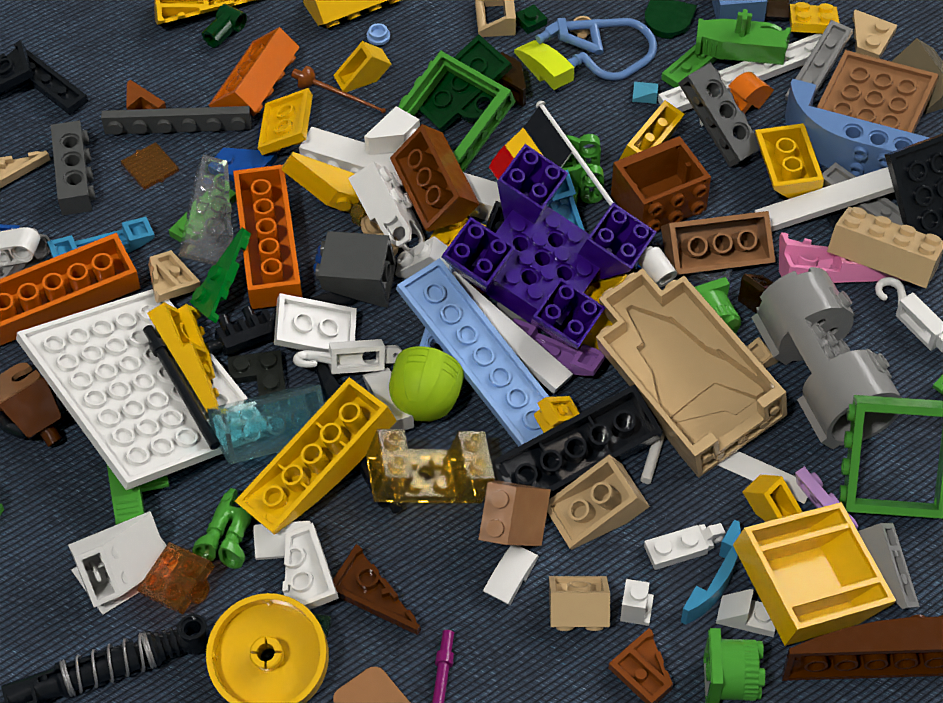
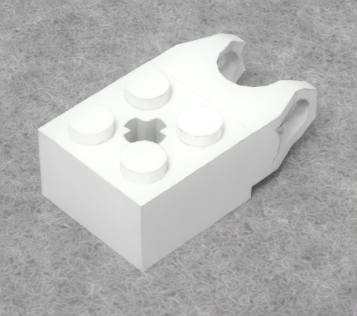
M372 162L348 178L370 221L379 225L384 235H389L392 244L407 251L411 249L408 247L407 242L411 241L412 234L418 236L419 243L425 241L422 228L411 208L413 204L409 196L403 193L400 187L403 185L402 181L395 172L391 173L385 166L381 167L377 163Z

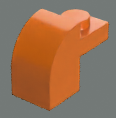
M745 72L739 75L728 85L731 88L730 91L733 94L734 101L744 114L752 105L760 109L774 91L773 88L752 72Z

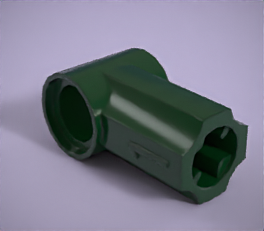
M227 4L221 5L216 13V19L202 32V39L212 48L219 46L233 31L240 32L244 28L247 21L246 13Z

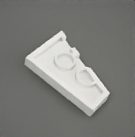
M311 523L286 533L284 556L285 581H283L282 588L284 596L297 600L309 610L339 599L314 524Z

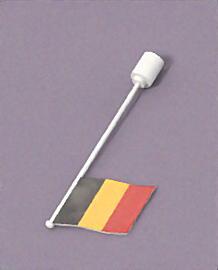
M544 101L537 102V110L526 125L500 149L489 166L498 180L524 144L561 168L571 154H573L608 204L611 206L614 203L544 106ZM647 247L638 259L640 267L645 270L659 288L671 282L677 275V271L659 247Z

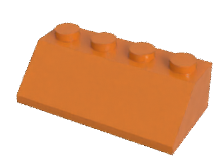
M280 27L254 40L208 106H250V113L252 116H255L263 108L261 103L264 99H267L273 93L274 89L272 87L274 84L279 82L285 75L284 69L296 59L294 55L299 46Z

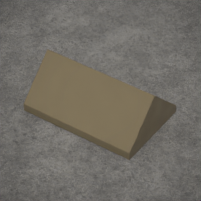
M916 38L891 62L939 74L937 84L924 110L925 114L943 109V61L934 48Z

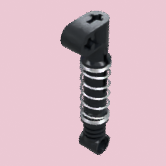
M190 614L179 621L175 630L170 627L169 632H166L164 629L161 630L162 634L160 635L158 632L154 633L151 631L139 633L138 643L134 644L133 640L128 641L124 638L122 644L114 647L108 644L106 650L97 652L95 649H92L91 655L81 657L78 654L74 661L68 663L64 659L60 660V662L54 664L53 668L1 685L5 703H43L60 696L68 698L73 695L75 696L77 690L82 694L83 688L92 685L98 688V683L110 680L113 683L115 677L123 674L129 677L132 671L140 669L144 672L145 663L149 664L152 669L161 666L162 662L167 660V655L170 658L174 657L173 653H177V656L181 655V650H184V653L193 655L202 654L207 649L210 636L207 623L202 616Z

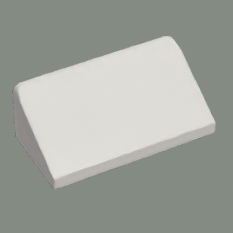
M291 522L275 535L262 524L254 525L255 559L284 558L286 533L311 524V522Z

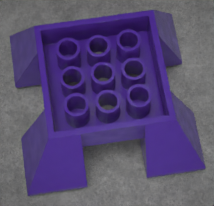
M524 144L497 181L504 222L497 232L494 233L470 217L441 258L466 281L537 327L549 337L578 349L605 309L603 305L584 292L591 282L630 272L656 234V231L615 203H612L592 233L588 234L548 207L569 173Z

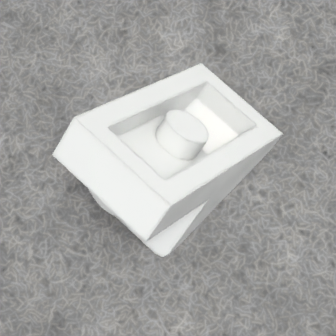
M753 589L722 596L716 624L774 637L776 628L763 603L752 600Z

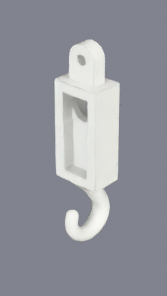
M894 277L880 279L875 286L876 295L885 301L888 296L883 293V287H894L898 294V306L895 316L930 351L938 348L943 353V321L913 292L906 295L905 287L900 280Z
M382 339L329 342L328 352L300 351L294 355L293 363L303 368L316 367L317 362L327 363L332 374L384 371L385 364L395 363L396 357L402 349L397 345L385 346ZM376 351V359L363 360L364 352Z

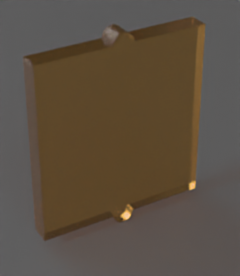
M156 142L142 150H136V153L121 160L124 168L144 190L159 182H164V179L179 171L177 165Z

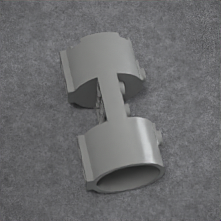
M810 267L808 272L798 275L795 271L790 272L773 282L760 296L762 300L760 307H756L757 313L751 318L775 359L785 365L792 361L803 360L807 364L812 374L807 378L803 386V396L798 398L797 401L822 444L833 450L839 445H844L845 431H850L851 421L847 420V410L849 404H853L854 395L902 398L891 380L892 376L887 370L890 365L881 353L875 354L868 348L866 350L850 351V348L843 340L853 326V316L855 314L850 307L852 301L844 291L839 292L825 270ZM865 412L862 441L883 431L895 421L899 414Z

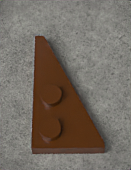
M356 544L333 579L338 597L418 635L421 627L416 622V617L410 610L405 608L399 600L398 594L387 580L380 576L379 570L374 564L369 562L363 554L362 548Z

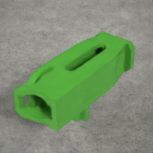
M743 9V12H738L737 20L725 18L699 19L695 54H704L725 60L784 65L791 27H787L786 30L782 31L781 27L772 23L751 21L752 13H748L747 9Z
M107 465L116 525L145 513L142 492L169 487L168 476L165 475L125 490Z

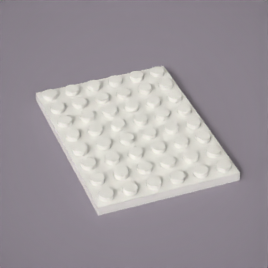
M153 289L19 331L16 336L17 342L125 490L268 437L272 429L212 353H210L215 378L211 380L212 387L217 388L219 391V396L216 399L219 407L223 409V414L210 417L170 350H168L171 359L220 442V446L217 449H210L159 358L155 357L150 350V342L143 332L144 327L152 325L159 338H162L147 313L164 302L175 307L169 299L157 303Z

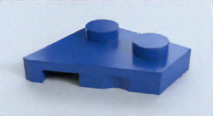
M222 148L208 164L211 171L234 182L233 171L272 166L278 157L277 152L262 155L259 150Z

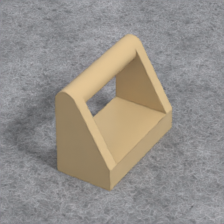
M475 0L478 34L481 37L516 35L514 0ZM503 6L504 17L487 24L485 7Z

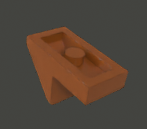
M132 80L127 82V110L166 109V104L163 100Z

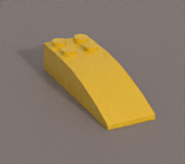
M349 377L240 494L235 502L275 535L334 488L368 454L397 420L386 404Z

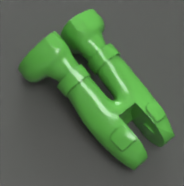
M230 488L223 495L211 523L208 525L207 534L195 541L192 552L198 559L211 562L215 559L218 552L221 562L227 567L234 569L242 567L245 561V554L239 543H241L253 517L243 508L235 507V500L238 496L237 489ZM232 521L227 530L226 537L219 548V540L222 538L228 522Z

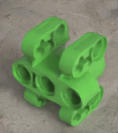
M586 134L580 138L566 135L585 163L587 161L586 158H591L590 163L586 164L593 174H598L595 177L604 188L603 169L600 167L601 147L599 137L594 134ZM587 144L595 145L592 148H584ZM571 154L562 169H568L576 192L573 195L576 207L578 198L589 204L599 202L603 195L590 177L586 176L587 173L574 155ZM589 187H594L593 191L589 192Z

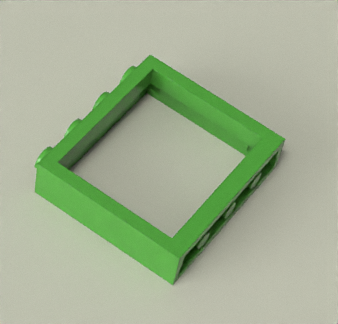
M440 51L435 59L429 62L428 68L423 75L416 79L414 87L408 95L401 99L399 108L414 116L447 71L494 97L454 151V155L464 172L516 101L510 89Z
M854 395L853 404H849L847 410V420L851 421L850 431H845L844 448H848L847 458H843L841 464V474L845 475L844 485L839 486V502L843 503L847 512L943 519V428L934 503L856 498L865 412L943 417V401Z

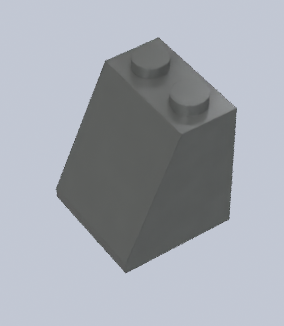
M327 231L326 240L322 241L320 247L321 263H317L315 270L316 279H319L322 290L388 308L396 268V260L389 235Z

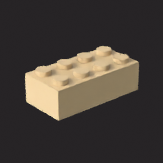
M848 207L835 225L827 252L927 288L943 255V240L934 234L918 232L912 226H901L893 223L887 217L868 214L862 208Z

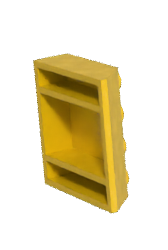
M842 502L745 527L733 544L784 646L858 625L896 602Z

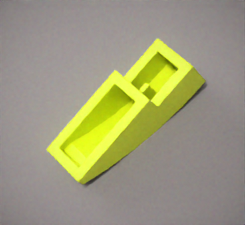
M533 40L514 49V53L540 82L545 80L553 90L574 81V66L549 45L539 44L536 40Z

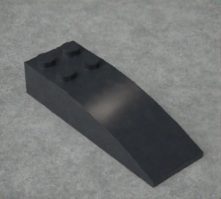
M634 384L492 460L488 465L498 481L551 489V497L609 454L620 462L659 441L663 431Z

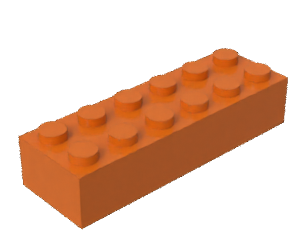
M283 164L233 171L240 229L243 227L251 233L246 250H243L249 301L252 309L277 306V298L280 293L302 298L285 172L282 171Z
M117 233L1 278L0 346L16 340L17 332L94 308L141 289L137 271Z

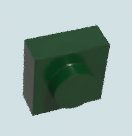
M534 4L515 13L516 22L527 34L547 25V17Z

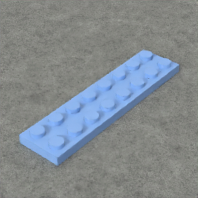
M439 258L399 283L396 287L397 292L444 352L458 361L463 368L465 379L518 447L543 434L541 427L534 417V413L540 409L537 403L545 397H549V395L443 261Z

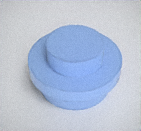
M373 24L367 31V40L373 45L386 44L390 40V31L384 24Z

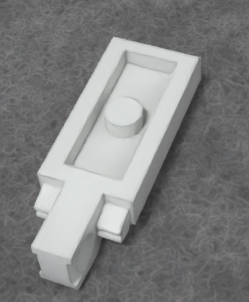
M721 523L710 525L707 528L705 524L696 525L644 541V547L654 570L708 554V551L714 548V544L722 542L726 532Z

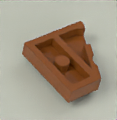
M650 628L609 663L608 669L645 703H658L672 690L673 683L668 671L665 670L661 652H658L654 641V634Z

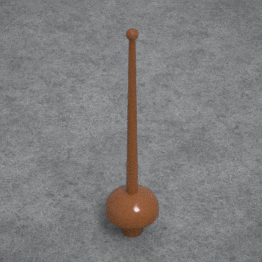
M305 66L302 71L295 68L292 72L291 77L298 80V88L300 89L310 88L314 84L377 109L382 113L386 112L385 108L377 107L316 80L315 71L310 66Z

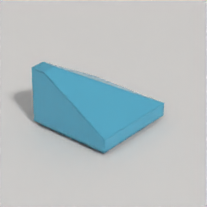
M634 82L632 102L657 104L658 84Z

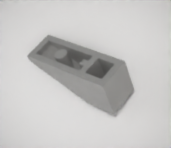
M879 523L858 531L896 599V603L902 609L920 607L894 524Z

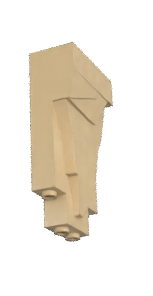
M642 268L636 273L629 274L615 288L607 289L599 298L600 304L605 307L603 313L613 324L612 326L604 327L596 336L599 350L629 386L635 384L651 413L656 417L657 423L666 438L698 478L787 416L786 391L685 276L678 280H672L665 286L664 290H661Z

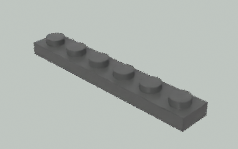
M250 106L102 111L101 114L105 135L252 130Z

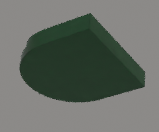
M650 0L645 11L644 23L655 36L671 39L675 35L685 34L690 29L697 11V5L677 0Z

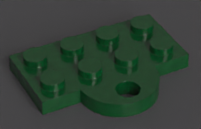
M479 34L454 57L495 82H498L513 68L511 62ZM447 71L418 111L440 132H444L459 117L469 122H477L485 111L478 108L480 103L483 101L491 102L494 97Z

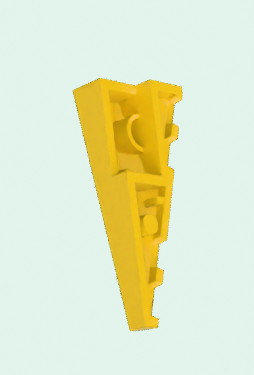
M165 302L147 313L208 415L216 417L223 414V409L219 407L216 399L219 396V391L217 388H213L211 380L215 378L209 349L202 338L205 331L202 326H198L197 319L201 317L200 311L188 304L177 309Z

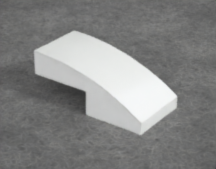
M511 545L495 568L483 591L511 605L522 582H526L539 556L519 545Z

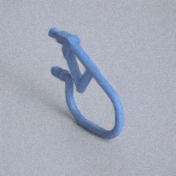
M557 18V21L546 27L541 34L535 36L536 41L541 44L544 40H550L558 35V39L562 42L582 48L595 55H600L604 51L599 28L629 26L639 30L649 43L648 53L623 71L607 72L598 67L585 52H581L578 55L574 54L572 58L568 59L574 68L583 62L596 76L610 81L623 80L648 65L654 59L657 52V41L652 31L642 22L631 18L566 21V18ZM590 29L592 42L569 34L568 31Z

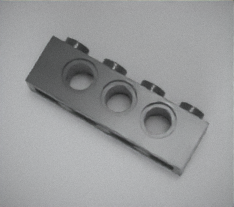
M711 62L678 83L729 167L734 166L760 149L755 132L748 124L746 115L737 106L733 94L726 88L721 80L719 71L713 67ZM706 89L711 92L712 96L707 93ZM720 110L724 113L725 118L721 116ZM733 132L737 134L738 139L734 137Z
M80 120L51 125L57 198L62 216L92 211L91 201L96 200L94 186L89 183L94 181L92 167L87 165V163H92L90 149L85 147V145L90 144L88 131L82 130Z

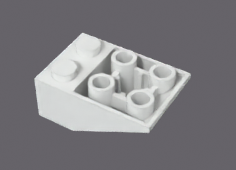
M150 511L68 545L93 607L122 596L169 563Z

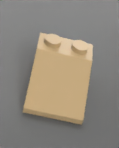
M609 454L549 499L547 513L568 547L572 550L627 524L650 506L622 463Z

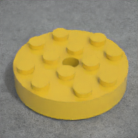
M271 593L253 595L229 607L215 623L206 649V663L211 681L217 691L229 703H307L320 688L329 662L327 639L313 613L293 598ZM274 649L276 653H274L272 659L267 661V664L261 660V654L264 650Z

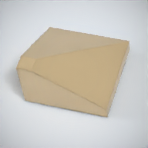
M760 337L746 346L765 368L778 362Z

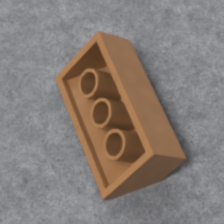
M769 211L674 222L661 226L664 252L677 271V275L775 262Z

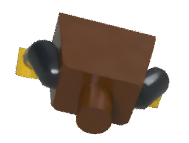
M43 377L0 404V428L3 432L19 439L28 437L32 440L41 435L46 445L51 447L62 440L55 425L64 420L62 415L67 409Z

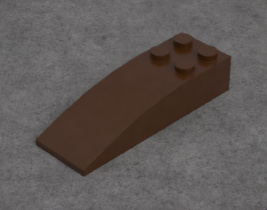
M918 614L906 618L875 621L847 627L789 648L782 672V681L943 676V615L926 617L925 615Z

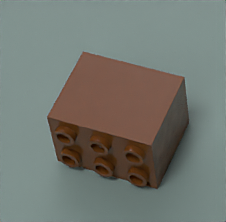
M678 136L613 162L611 196L619 207L657 232L661 229L662 225L680 222L683 219L699 215L707 210L711 176L683 139Z

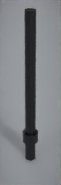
M147 325L144 327L143 332L150 342V350L155 357L159 358L210 449H217L220 446V442L171 359L167 345L162 338H159L154 327Z

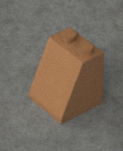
M498 480L488 482L478 540L504 545L542 546L551 489Z

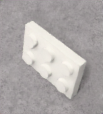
M280 293L277 298L274 345L299 350L328 352L329 342L355 341L357 308Z

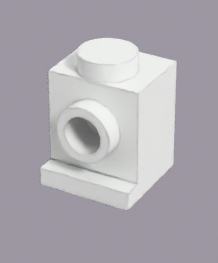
M626 579L620 621L649 626L654 597L653 594H648L649 582Z

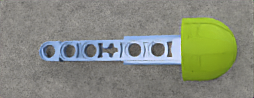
M449 265L448 269L453 273L455 270ZM426 327L420 346L404 349L397 355L391 372L389 393L394 405L402 412L412 415L415 421L429 422L440 419L450 412L460 394L464 380V371L458 361L445 353L444 350L440 351L430 347L431 343H437V341Z

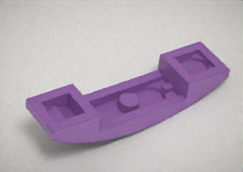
M516 318L513 319L515 324L574 375H595L606 358L596 348L583 344L580 349H576L553 338L539 334L537 327Z

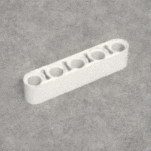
M28 227L0 231V267L31 261L40 242L38 232Z

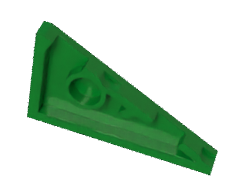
M241 227L218 262L209 269L206 279L201 286L195 289L190 300L194 307L214 323L219 319V315L215 313L218 303L227 299L230 286L240 266L235 261L240 249L246 250L251 233Z

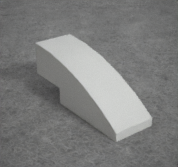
M387 367L384 371L364 374L363 380L368 392L386 404L397 420L387 432L388 435L414 428V418L412 415L402 412L392 402L389 393L391 371Z

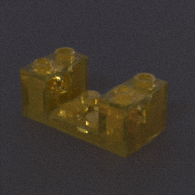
M377 429L366 453L374 502L482 503L486 496L488 482L495 479L486 435L483 431H458L449 450L408 449L405 430ZM419 472L428 473L432 479H424L419 475Z

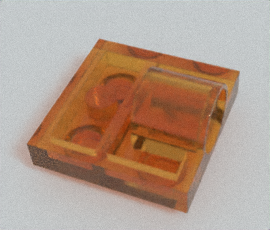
M169 542L137 591L141 595L183 615L191 602L200 604L207 598L210 585L206 579L215 565L210 560Z

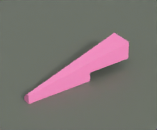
M781 232L779 273L781 277L793 271L797 275L808 272L810 267L825 270L833 283L875 282L885 277H894L827 252V246L811 245L812 240L804 238L803 242L789 239L787 233Z

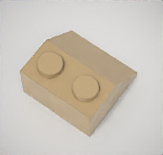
M549 576L550 626L556 627L560 631H570L574 627H585V629L590 631H600L603 627H610V590L607 576Z

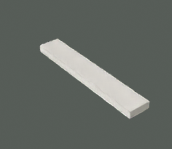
M888 167L757 209L755 212L769 211L771 232L893 193L894 189Z
M456 271L452 273L538 381L554 394L571 379L573 375L571 371Z

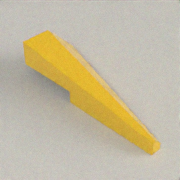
M154 0L155 22L157 25L218 10L223 4L234 6L254 0Z

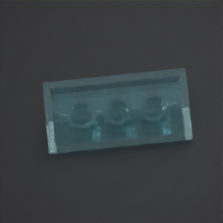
M306 384L208 408L207 410L211 428L220 442L219 448L228 463L235 464L280 452L324 405L321 385Z

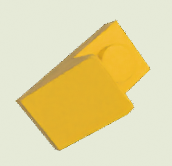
M570 396L545 397L537 403L540 409L534 413V417L543 433L580 414Z

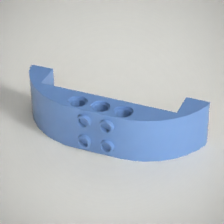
M792 78L785 112L786 125L802 123L805 125L818 163L828 168L836 162L858 177L888 167L885 154L929 138L812 107L816 85Z

